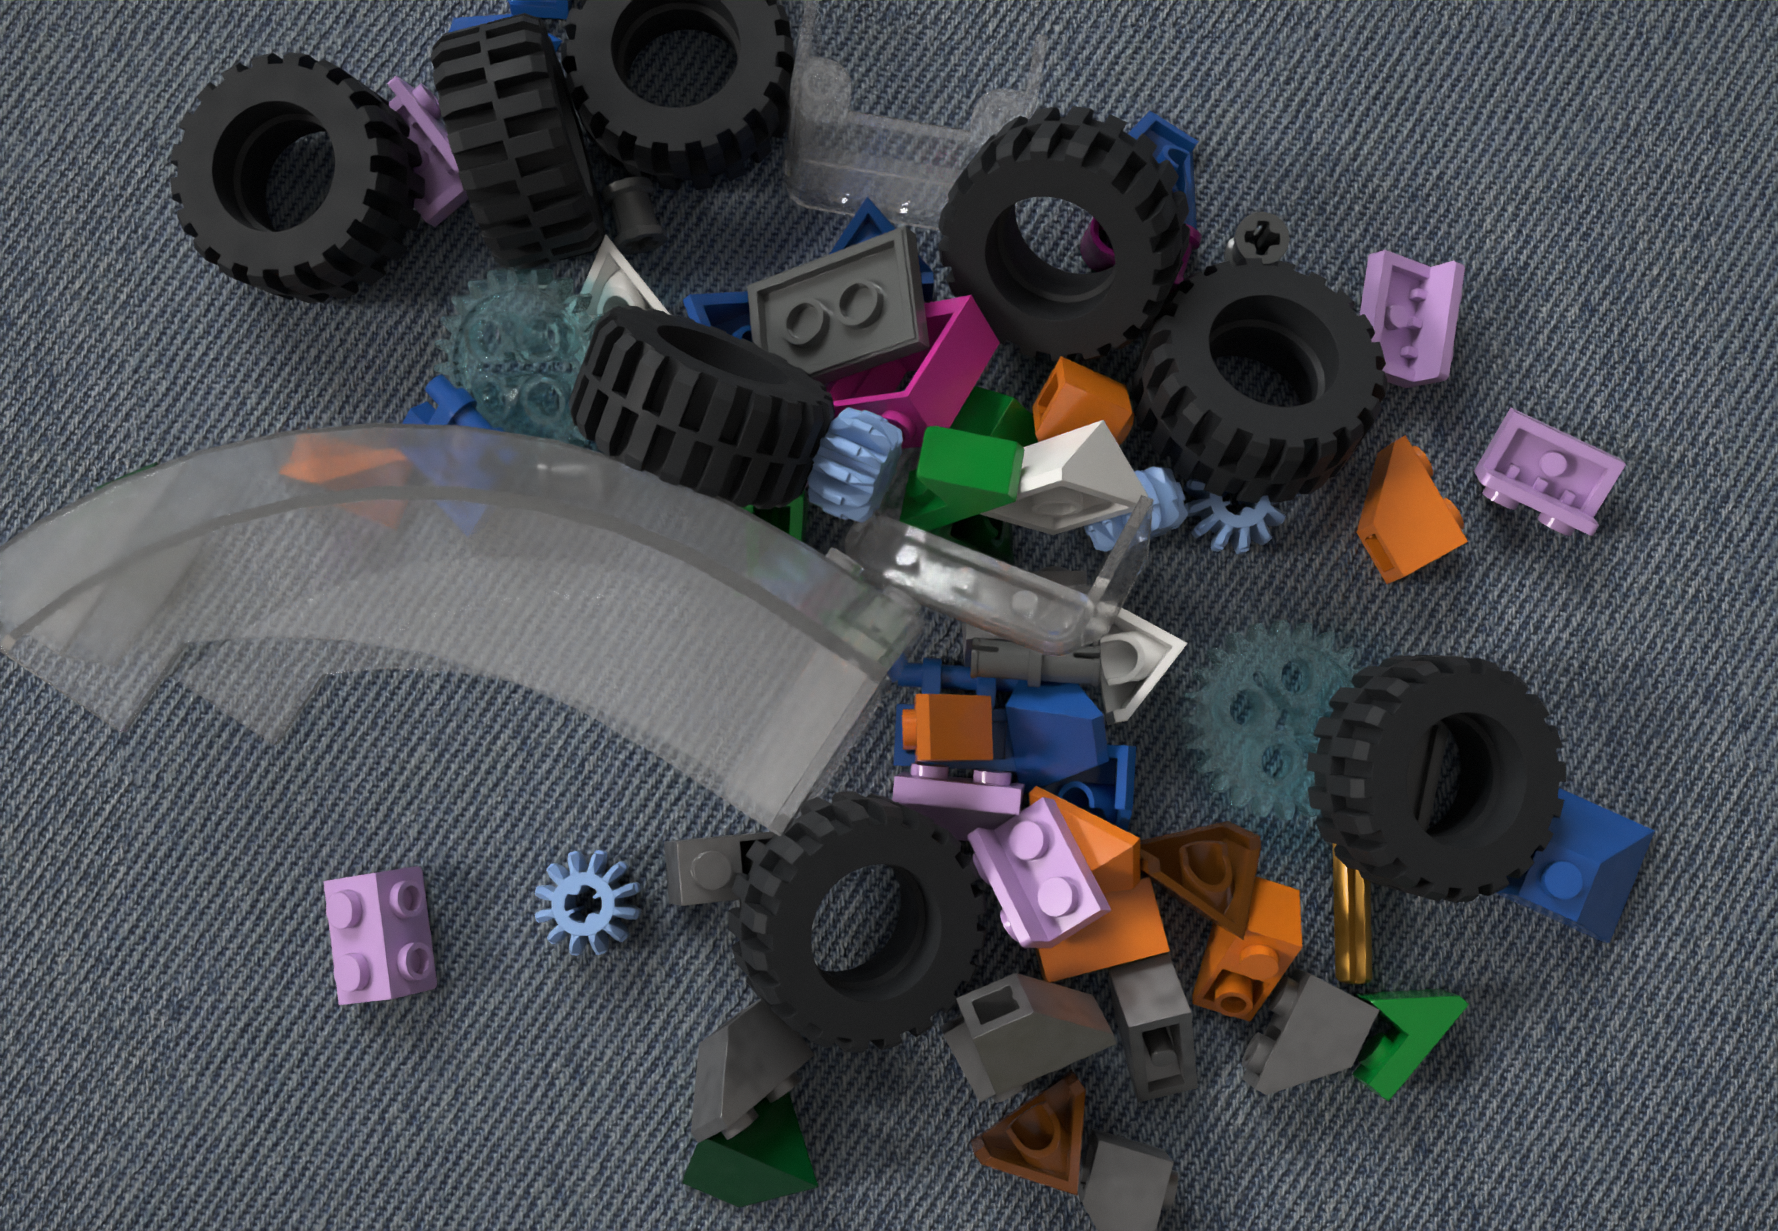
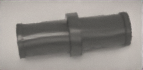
M1032 636L1030 643L983 640L973 637L970 676L971 678L987 677L1028 680L1027 687H1040L1041 681L1089 684L1098 687L1101 646L1043 644L1044 637Z

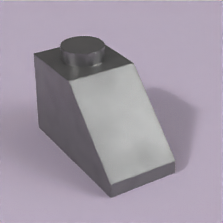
M1169 953L1109 967L1113 1008L1137 1102L1198 1088L1191 1010Z

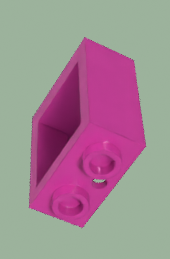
M972 295L924 303L929 349L830 382L826 389L833 398L835 409L833 420L847 407L860 411L867 410L887 419L890 424L901 429L903 437L901 449L922 447L925 429L929 426L950 428L1000 344ZM917 370L905 391L894 392L906 372Z

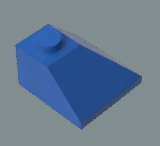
M1559 788L1558 799H1564L1560 818H1552L1548 830L1554 834L1543 852L1534 851L1530 857L1535 863L1519 879L1506 876L1509 885L1496 894L1604 943H1610L1655 830Z

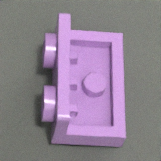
M396 75L387 83L396 95L389 102V107L399 113L409 126L410 134L407 138L418 144L422 158L421 166L414 167L413 169L416 174L425 179V196L423 199H415L414 207L426 223L436 227L466 202L468 196L463 189L455 157L451 152L446 126L440 119L441 111L438 99L424 84L421 83L414 88Z
M1387 250L1369 254L1360 315L1365 314L1374 328L1375 334L1371 341L1380 342L1386 362L1382 371H1385L1387 382L1404 388L1442 382L1448 379L1453 359L1459 305L1462 299V285L1465 272L1463 264L1450 261L1430 267Z
M1510 408L1474 472L1480 483L1486 486L1482 492L1483 495L1492 501L1512 510H1516L1519 503L1527 505L1541 512L1537 518L1541 523L1564 535L1571 536L1574 530L1577 529L1593 536L1599 527L1594 516L1626 464L1616 456Z
M912 763L911 772L903 771L894 776L892 801L899 802V804L933 819L934 824L947 829L957 840L969 841L967 835L977 828L994 830L1015 815H1019L1023 810L1025 784L1011 783L1010 772L974 769L972 779L948 776L949 766Z
M415 866L323 881L326 915L329 923L334 963V978L339 1005L390 1000L436 988L437 978L421 867Z

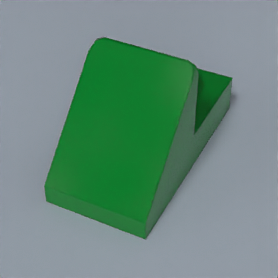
M939 426L927 427L923 437L918 467L909 471L899 523L914 535H918L1016 502L1025 449L1015 441Z
M1442 989L1355 994L1358 999L1379 1009L1377 1016L1391 1028L1386 1034L1382 1032L1376 1034L1364 1045L1358 1055V1061L1361 1064L1352 1075L1371 1092L1389 1102L1463 1013L1469 1003L1461 996Z

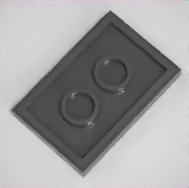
M906 226L747 285L752 343L759 345V348L769 353L779 355L794 367H800L811 374L813 380L820 381L823 385L930 348L916 234Z

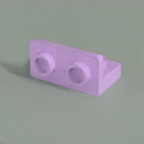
M1042 797L1021 811L1019 815H1015L996 829L977 828L967 835L975 852L973 854V863L980 877L988 885L992 886L1002 907L1000 911L1002 924L1008 934L1015 941L1019 942L1022 947L1052 948L1112 911L1054 799Z

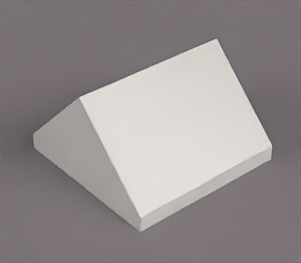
M1101 420L1023 447L1025 451L1016 502L981 513V515L1055 535L1147 508L1148 494L1105 421Z

